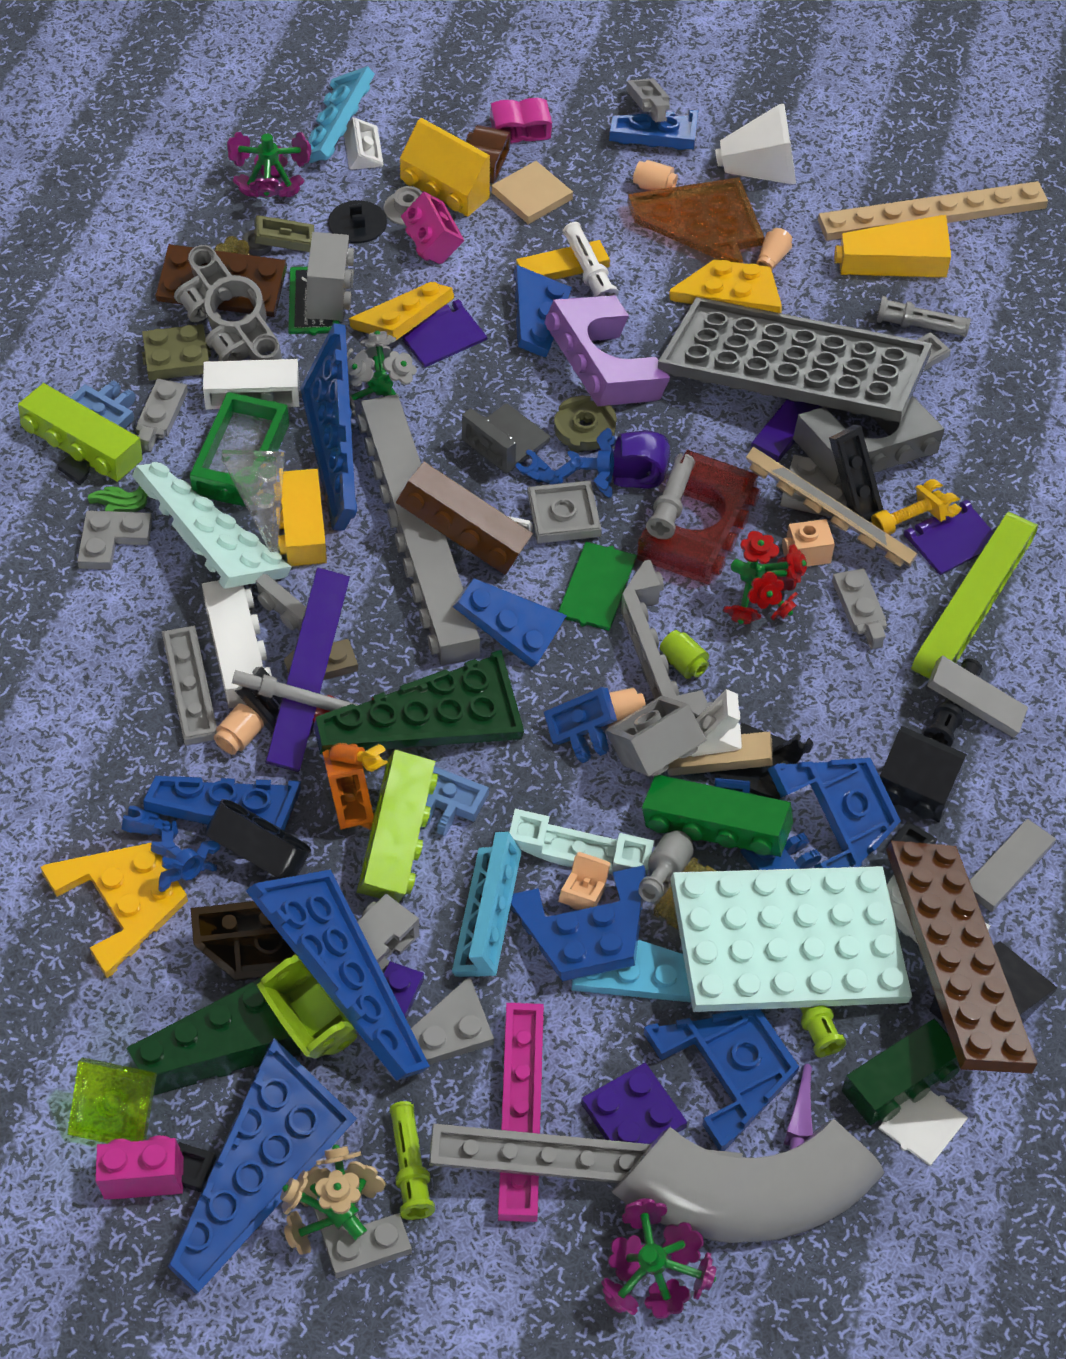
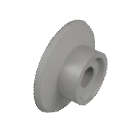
M405 186L396 190L384 203L383 210L386 217L396 224L406 226L401 215L422 192L412 186Z

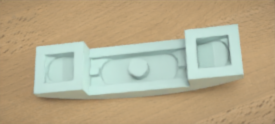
M519 809L514 810L509 833L519 848L526 853L558 865L572 867L574 857L578 852H582L609 861L611 864L609 874L612 875L615 871L642 865L645 866L646 874L648 873V861L652 854L654 840L619 833L616 840L548 824L550 816Z

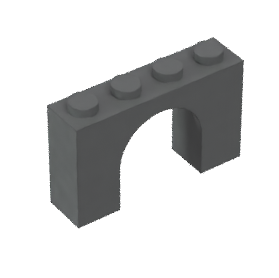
M913 395L901 422L886 421L871 416L889 435L884 438L875 439L864 437L874 473L938 453L945 428ZM825 407L799 414L793 440L834 485L840 484L841 480L829 437L845 430V428Z

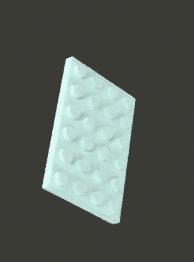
M883 866L673 872L670 881L693 1012L802 1008L822 1005L908 1003L912 998Z

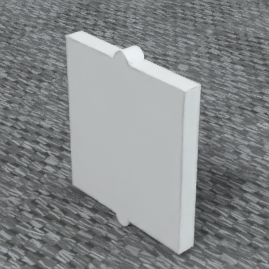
M930 1090L924 1098L916 1103H913L910 1099L900 1105V1112L891 1120L882 1122L878 1129L899 1143L901 1150L910 1151L931 1166L968 1117L946 1102L945 1096H938Z

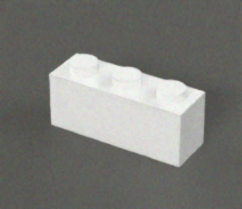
M298 359L204 362L203 393L206 410L220 409L227 392L267 401H276L286 404L288 407H299Z

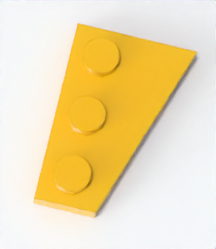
M437 282L426 283L349 318L350 327L367 334L377 330L385 331L387 335H392L398 340L453 300L452 287L440 285Z

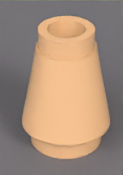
M773 228L767 232L756 264L771 267L773 270L792 249V236L782 228Z

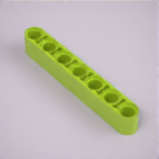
M1009 511L1006 513L917 653L911 668L912 671L930 679L936 661L942 655L954 663L958 662L1032 543L1038 529V524Z

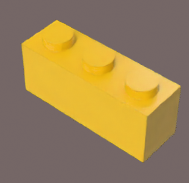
M318 468L279 472L280 485H274L275 504H282V510H276L278 530L284 529L285 535H278L280 554H287V563L291 566L327 563Z

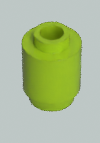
M674 630L660 644V650L665 654L667 661L686 679H690L693 676L697 678L707 670L709 666V653L687 633Z

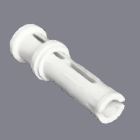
M572 222L567 224L563 229V234L566 236L584 272L582 279L585 285L590 287L593 297L603 296V294L605 296L616 295L617 297L619 291L616 286L611 284L606 266L599 264L592 247L581 229L580 223Z

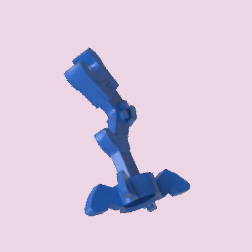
M606 428L596 439L601 448L597 458L580 457L576 452L568 451L567 453L571 460L555 471L532 450L526 451L528 457L532 459L530 466L524 467L518 462L515 466L521 474L538 483L543 482L549 485L563 483L564 479L580 469L597 470L598 475L593 481L603 495L611 498L612 487L609 484L612 481L614 472V451L612 446H615L616 438L612 436L611 429Z
M129 806L128 815L123 816L122 830L130 833L158 834L161 836V842L151 843V851L159 855H165L162 858V867L171 870L161 872L159 878L160 892L167 890L171 886V882L178 881L181 878L186 881L191 880L200 871L205 869L217 871V865L206 861L208 854H214L220 850L221 845L219 843L204 841L200 844L197 852L190 848L181 850L173 842V839L178 834L176 821L170 823L169 821L159 819V814L137 806Z

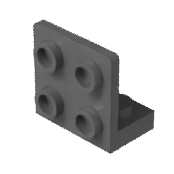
M504 404L488 417L481 416L472 408L462 414V440L506 474L516 467L517 462L521 464L529 458L526 454L527 450L537 452L550 441V436L509 404Z

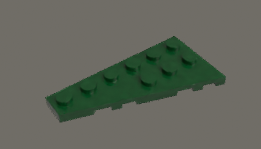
M501 649L492 652L490 657L477 661L476 658L467 661L461 668L452 671L445 669L399 687L398 691L385 695L382 692L374 695L371 701L360 705L350 704L315 717L314 730L320 754H323L322 752L330 749L337 743L357 744L358 747H363L366 751L378 744L384 746L385 749L520 740L524 734L523 724Z

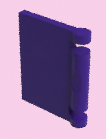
M459 299L452 302L454 312L446 304L400 337L424 367H428L487 340L486 334L463 307Z
M968 500L959 503L964 514H961L960 511L954 517L946 516V520L942 522L932 516L916 524L915 530L920 534L918 537L913 528L904 530V536L939 575L979 556L994 533L972 508Z

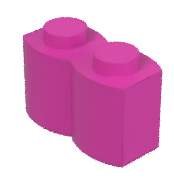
M528 98L520 102L515 100H499L491 103L492 128L511 132L510 143L522 140H548L551 138L552 120L547 100Z

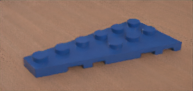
M331 869L254 883L246 890L248 895L396 1081L420 1074L430 1067Z
M275 1038L269 1044L167 1265L195 1294L200 1292L282 1202L280 1200L282 1188L290 1178L297 1179L303 1170L306 1172L310 1171L316 1164V1161L325 1155L324 1151L330 1149L357 1119Z

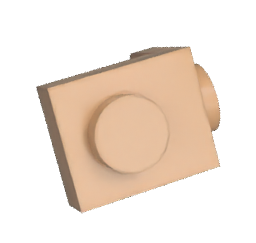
M578 852L574 857L572 871L560 891L558 902L569 905L575 910L597 906L606 887L610 862Z

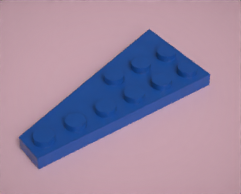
M333 323L300 390L332 530L341 531L345 530L350 520L355 517L357 502L355 499L351 431L352 411L349 396L346 327L342 324Z

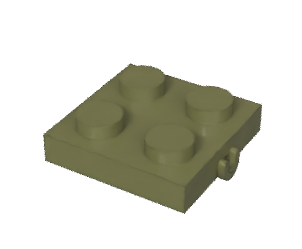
M203 324L142 331L145 350L142 352L143 364L147 365L149 381L157 380V378L168 379L203 374L204 362L209 361L208 357H211L210 347L205 342Z

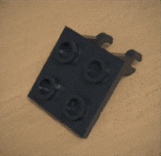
M740 724L741 734L764 732L747 724ZM771 734L773 766L780 763L798 764L802 755L811 751L814 745L813 741L808 738L805 744L800 741V734L795 735L790 740H785ZM772 766L716 771L715 778L750 781L749 792L778 800L782 799L768 771V768Z

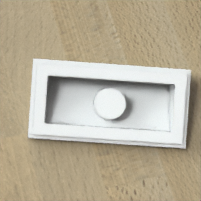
M352 117L344 133L349 169L383 167L378 127Z

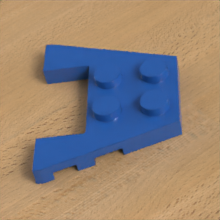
M871 757L815 763L813 761L800 762L798 764L780 763L768 768L781 798L807 785H811L842 852L814 865V868L860 867L862 861L872 851H875L901 822Z
M642 865L613 872V879L619 898L618 902L554 916H545L539 888L513 894L510 906L513 914L516 913L528 935L531 934L537 942L539 950L562 982L635 966L640 930L639 921L644 901L639 895V885L642 879L646 877L645 866Z
M761 1009L736 1010L712 1014V1018L691 1021L690 1018L676 1020V1024L658 1026V1023L644 1027V1035L660 1060L695 1044L733 1101L732 1104L703 1118L702 1125L719 1151H725L794 1078L799 1070V1065Z

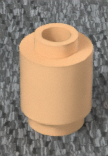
M646 160V162L639 161L633 175V183L638 184L639 188L665 196L668 191H674L678 180V175L674 174V167Z
M634 687L609 692L617 721L607 726L611 727L645 706L646 702L643 694H637Z
M237 704L216 728L217 733L214 735V740L222 750L228 754L235 755L237 751H243L264 727V722L252 708L245 704Z

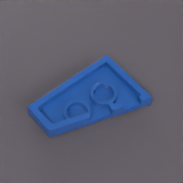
M516 265L513 274L514 281H516L515 302H517L518 311L516 317L518 347L536 355L547 357L554 337L544 323L546 315L550 310L553 300L569 298L572 287Z
M475 578L468 582L453 605V608L531 667H534L539 662L567 616Z

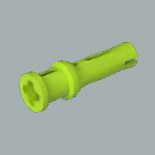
M824 1005L800 1008L803 1014L801 1025L804 1030L809 1031L815 1044L813 1051L817 1057L822 1058L838 1053L845 1047L846 1040L843 1035L838 1034L832 1021L834 1014L830 1008Z
M400 1101L392 1104L389 1109L399 1163V1172L395 1177V1183L400 1188L403 1205L400 1207V1216L406 1220L427 1218L435 1212V1203L430 1200L428 1183L431 1179L430 1173L422 1165L414 1104H411L409 1101Z

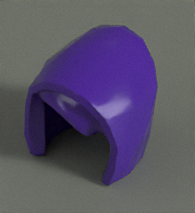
M648 430L619 434L614 447V484L626 488L649 489L659 487L665 479L670 463L671 452L668 439L662 434Z

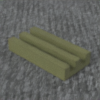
M256 215L254 221L256 244L310 252L312 232H314L313 224Z

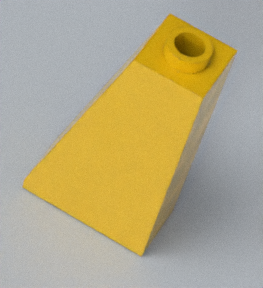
M939 215L842 233L841 244L835 246L834 262L840 263L841 275L947 278L951 261L946 215Z

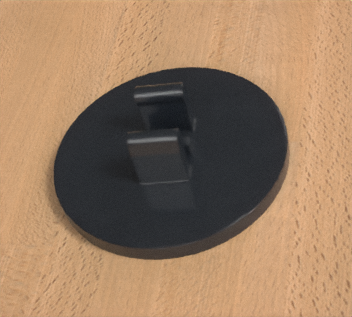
M354 200L342 203L333 209L329 215L328 225L332 234L349 235V243H366L375 240L385 231L387 218L384 211L376 204L368 201Z

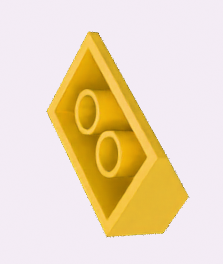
M420 118L400 157V179L407 185L414 186L443 201L451 210L458 211L469 217L490 198V155L429 121Z

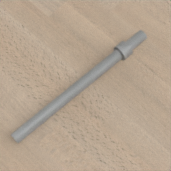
M235 670L232 684L257 690L258 695L269 698L275 695L328 711L354 704L277 682V678L265 674L259 677Z

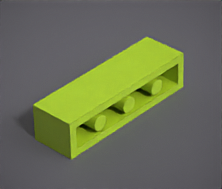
M42 383L18 403L20 424L25 431L31 434L34 433L46 440L52 447H58L70 454L77 461L85 459L101 475H106L118 482L143 460L140 437L45 383Z
M394 750L388 758V764L385 767L356 893L378 899L388 894L399 903L406 894H411L416 874L411 873L413 860L418 861L422 851L423 840L418 839L420 828H425L429 819L431 808L426 806L428 794L432 795L434 793L438 774L433 773L436 761Z

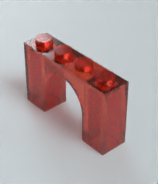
M687 450L685 454L694 458L695 465L683 495L711 505L720 514L721 519L715 525L700 530H690L676 526L674 535L669 539L656 538L645 527L638 540L637 559L643 562L651 560L654 566L710 585L715 574L721 575L726 563L724 555L726 551H733L738 538L736 532L738 528L742 530L745 528L750 513L747 510L749 506H756L761 489L757 488L758 475L754 472Z

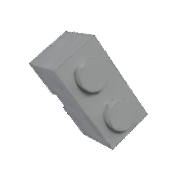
M385 894L378 902L370 903L364 910L362 918L357 921L382 972L386 970L389 964L387 958L394 951L401 955L420 936L419 918L388 894Z

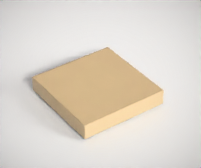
M537 161L492 185V193L527 224L573 200V191Z

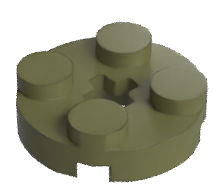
M591 396L571 397L559 406V411L554 417V432L557 438L567 445L571 451L580 453L600 448L596 439L606 428H610L612 436L615 437L616 413L611 405L597 407L595 402L591 401ZM584 420L586 423L592 422V424L583 426L580 425V421Z

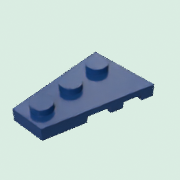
M699 109L689 110V115L675 116L674 111L666 112L667 121L655 122L646 113L612 116L609 141L620 144H643L648 147L663 146L672 147L677 150H694Z

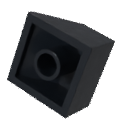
M901 726L882 769L880 778L893 805H901L910 809L923 819H932L940 822L956 791L967 754Z

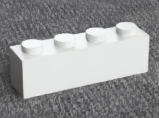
M219 580L202 583L204 603L228 709L234 708L240 703L246 705L235 692L239 685L232 684L234 672L238 670L253 674L252 671L256 667H263L262 661L267 660L263 640L257 641L256 634H260L257 614L251 615L249 610L254 608L251 588L244 589V585L224 589L220 585ZM270 667L264 668L266 672L270 676H272Z

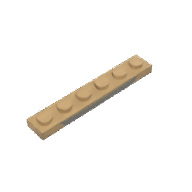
M752 447L746 456L747 461L751 464L749 469L763 479L769 475L778 481L776 487L792 497L795 492L805 499L803 505L813 512L819 514L823 510L832 516L830 522L839 529L846 532L850 528L858 533L857 540L872 550L875 546H878L887 553L884 557L900 568L903 563L910 567L916 559L917 553L755 447Z

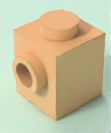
M827 519L788 525L787 537L782 539L784 556L789 554V546L795 544L797 549L805 555L807 566L831 563L835 543Z

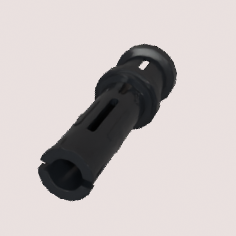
M967 658L961 663V667L976 676H979L982 672V665L977 660ZM946 698L943 703L936 706L933 713L934 720L931 725L926 727L923 735L951 747L955 740L954 732L964 721V708ZM938 732L941 733L939 738L937 737Z

